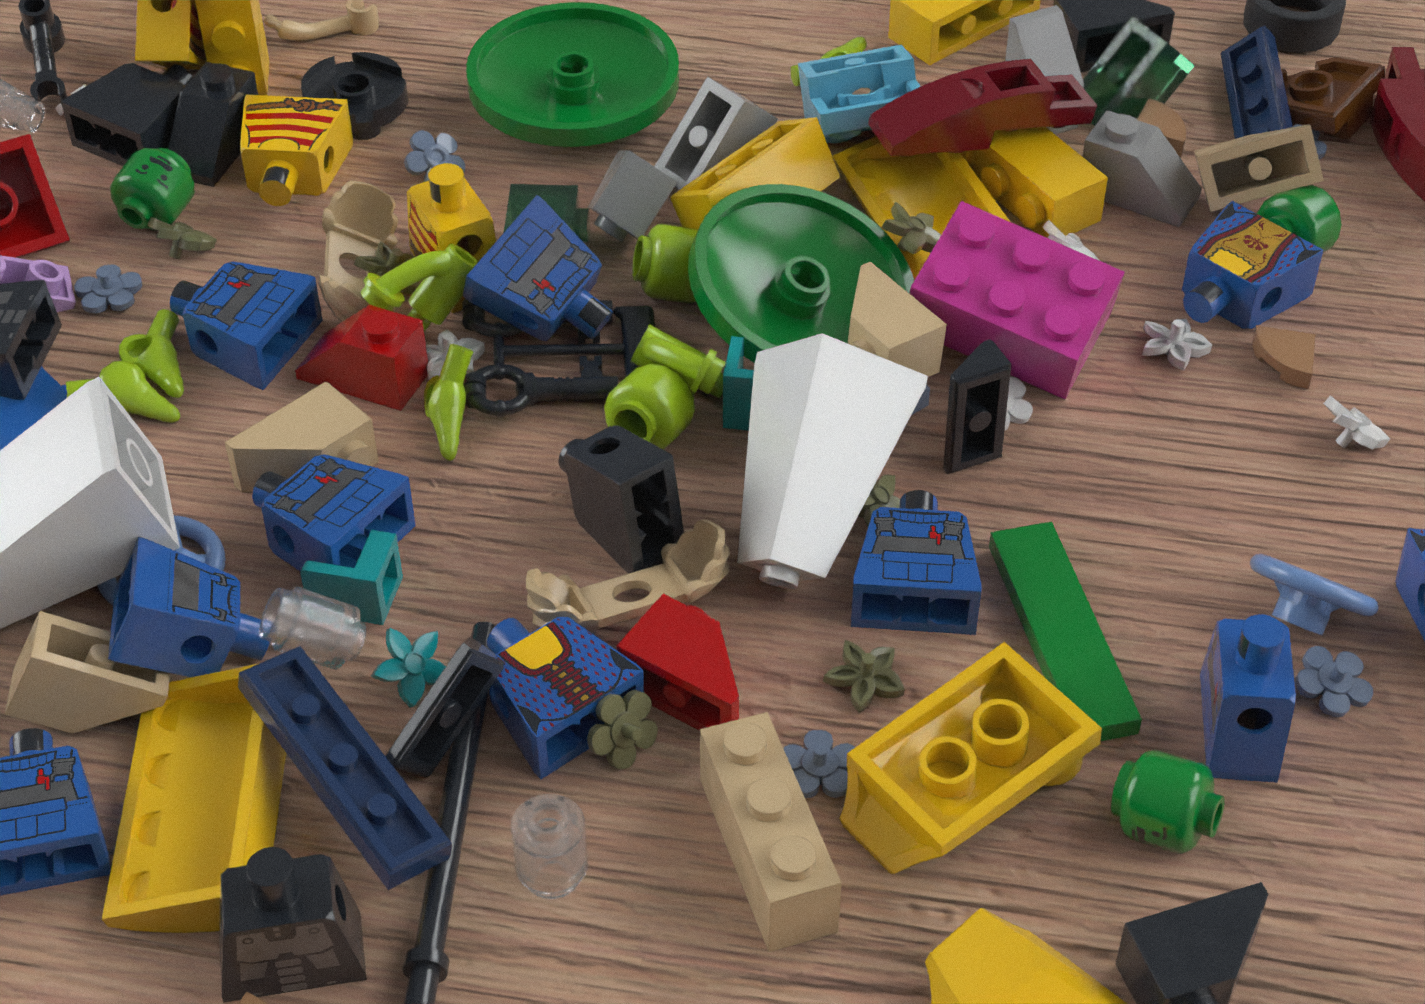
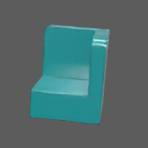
M731 336L723 373V428L749 431L754 370L743 369L744 337Z
M371 530L355 568L306 561L300 575L308 613L384 625L403 579L397 534Z

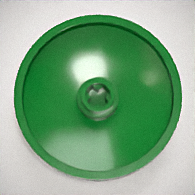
M571 2L550 4L528 9L503 19L488 29L476 41L466 63L468 93L472 105L478 114L491 126L509 136L547 146L581 147L598 145L635 134L654 123L668 110L679 88V58L676 47L667 33L651 20L637 13L597 3Z
M758 185L739 190L720 200L712 207L702 221L693 240L688 259L690 286L700 311L715 332L728 345H730L731 336L744 337V357L755 363L757 352L822 333L848 344L850 319L861 265L868 262L873 263L908 293H910V288L914 282L913 274L904 255L889 235L872 219L836 197L796 185Z

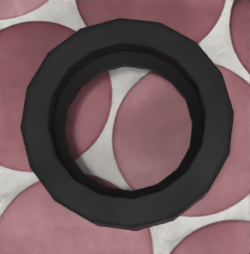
M1246 0L1243 25L1249 34L1260 27L1266 26L1275 37L1277 50L1295 53L1317 51L1331 45L1339 35L1346 0ZM1278 6H1297L1310 10V12L1290 11Z

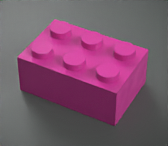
M961 201L914 280L909 294L947 324L944 339L945 346L969 356L983 341L991 339L1010 361L1011 376L1066 399L1112 313L1125 272Z

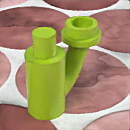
M449 244L445 251H432L418 255L388 271L383 276L368 273L363 280L365 286L360 293L370 305L392 311L394 307H400L405 301V297L400 291L422 280L408 299L413 309L407 316L423 320L425 332L431 323L441 325L461 299L467 274L478 263V260L461 247Z
M648 326L630 362L639 367L648 364L664 365L676 371L688 383L689 390H691L693 395L698 389L707 394L710 393L717 398H720L723 393V373L721 371L726 362L716 357V351L710 348L706 355L656 327Z

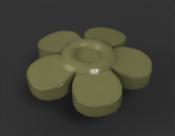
M638 690L628 692L623 699L619 695L612 693L603 697L598 702L595 711L597 718L605 723L594 725L587 735V742L591 752L600 756L606 755L608 763L614 768L627 769L632 766L636 759L635 746L648 749L654 744L658 734L656 723L645 718L652 707L650 697Z

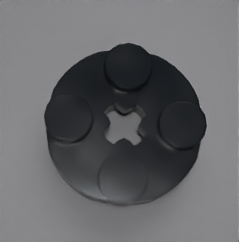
M370 52L352 53L353 61L336 64L335 56L313 65L301 80L302 96L309 98L347 99L354 139L369 140L375 138L381 131L380 127L395 120L408 105L406 80L402 77V69L397 62L386 56Z

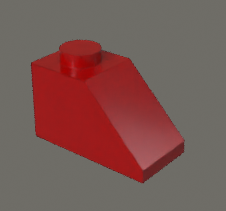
M368 305L323 334L296 368V379L318 386L328 382L341 393L402 411L428 376V358L423 320Z
M663 593L616 645L617 651L636 663L643 670L644 693L650 697L653 707L699 731L700 729L738 720L739 693L720 622L711 618L699 607L685 605Z

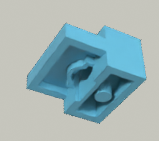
M902 44L798 63L804 117H817L827 143L845 142L858 136L863 131L872 130L868 125L870 114L894 99L921 86L916 80L914 58ZM860 88H870V93L868 94H852L854 91Z

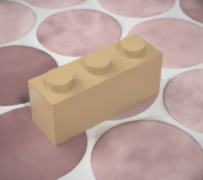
M768 712L700 729V781L768 952L838 933L842 882Z

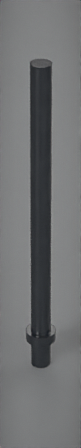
M490 622L474 624L471 638L479 641L489 649L487 638L495 625ZM488 692L450 748L437 824L452 842L451 857L428 869L414 948L406 952L402 971L408 978L404 1004H435L438 983L443 982L448 975L450 960L444 953Z

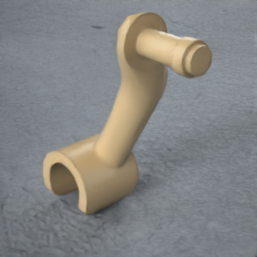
M348 0L346 3L347 15L315 23H299L291 20H284L282 22L273 15H267L264 23L267 27L277 30L278 36L281 39L306 41L346 31H351L353 34L360 36L371 35L378 29L379 17L376 5L371 4L365 9L363 0Z

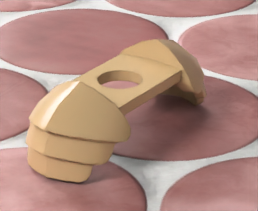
M352 180L347 182L341 191L334 193L329 206L324 209L322 218L323 229L326 234L324 276L319 274V286L323 299L334 316L341 322L370 304L360 293L365 286L364 278H357L348 274L341 267L339 259L346 258L355 261L356 257L360 256L376 257L375 251L381 241L391 250L394 249L398 241L394 235L398 218L393 213L396 207L393 197L372 184Z
M706 519L697 521L693 529L685 530L681 534L677 544H666L662 548L663 564L579 588L568 575L562 574L556 577L549 572L541 573L538 568L531 569L527 572L526 589L528 592L527 607L533 612L532 623L542 627L557 617H569L589 632L594 633L599 628L643 616L663 593L681 603L690 602L691 604L709 593L729 573L727 560L730 553L729 547L725 545V530ZM630 589H644L650 592L645 598L634 602H621L615 599L619 593Z

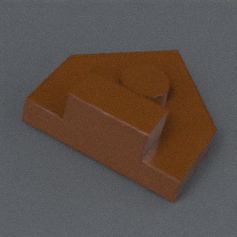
M1339 57L1316 61L1315 70L1302 71L1294 75L1287 76L1285 68L1281 69L1292 126L1296 124L1302 126L1310 124L1312 130L1322 131L1327 136L1348 140L1371 117L1373 95L1378 90L1380 79H1385V66Z

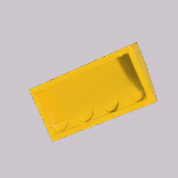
M877 136L832 156L837 169L870 219L880 227H882L885 220L894 219L891 208L895 202L901 205L910 216H916L919 213L934 216L932 228L941 235L961 201L1010 222L961 153L916 154L912 157L890 156ZM884 230L898 247V243L903 236ZM921 249L918 253L912 254L909 251L900 250L915 280L930 252Z
M257 664L169 682L168 697L164 705L141 713L101 919L108 927L162 933L219 931L220 874L228 868L246 866L254 853L264 848L274 847L286 752L238 688L239 672Z

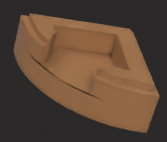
M1149 98L1137 120L1159 127L1179 157H1182L1187 134L1184 121L1167 105Z
M1256 325L1252 346L1257 359L1261 363L1265 360L1271 367L1281 373L1279 379L1293 386L1309 389L1313 374L1316 334Z

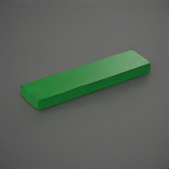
M1052 521L991 532L989 549L1043 676L1102 728L1100 741L1139 734L1142 718Z

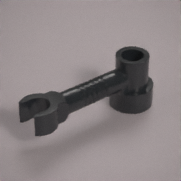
M20 0L18 5L22 18L20 33L25 48L33 54L35 81L31 84L30 93L35 109L42 113L41 101L44 97L57 95L61 101L68 97L64 82L57 76L54 53L63 47L65 35L59 17L52 11L50 0Z

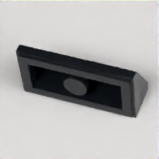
M991 339L983 341L950 375L943 469L947 474L1002 457L1011 363Z
M471 637L465 640L389 749L386 758L392 766L428 778L503 670L505 662L479 641Z

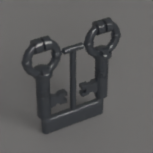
M464 299L462 302V324L464 328L487 337H494V365L482 367L475 372L465 375L463 381L466 392L465 406L488 415L504 417L520 412L527 406H534L537 401H555L556 399L562 401V399H566V401H570V399L574 401L607 400L609 392L618 385V376H603L602 355H623L625 378L638 368V365L630 361L648 326L652 325L655 327L653 308L650 306H616L613 310L612 300H599L621 320L622 343L596 344L600 343V332L592 339L593 344H585V339L590 338L578 329V344L504 345V337L518 334L522 330L509 323L496 322L493 324L486 322L485 310ZM613 314L607 323L613 322ZM597 355L594 356V361H587V356H579L581 377L573 378L536 377L533 372H525L518 367L505 364V356ZM505 378L516 383L515 398L508 401H491L487 399L486 381L491 379L503 380Z

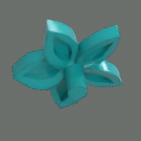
M392 628L386 630V646L393 658L380 663L373 671L371 677L383 682L399 680L397 685L399 696L409 708L414 707L423 696L425 684L434 685L446 667L440 661L430 659L437 648L438 631L421 635L411 645L403 633Z

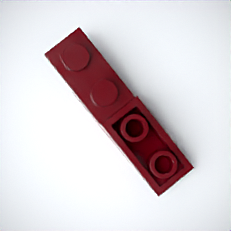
M1392 47L1385 79L1381 78L1378 86L1370 125L1386 159L1401 179L1425 202V69H1420L1414 47Z
M1030 58L974 67L920 86L870 114L868 125L890 156L912 157L916 154L943 152L957 154L970 150L989 149L994 132L997 130L1013 132L1025 128H1063L1068 125L1091 124L1097 104L1072 74L1045 76Z

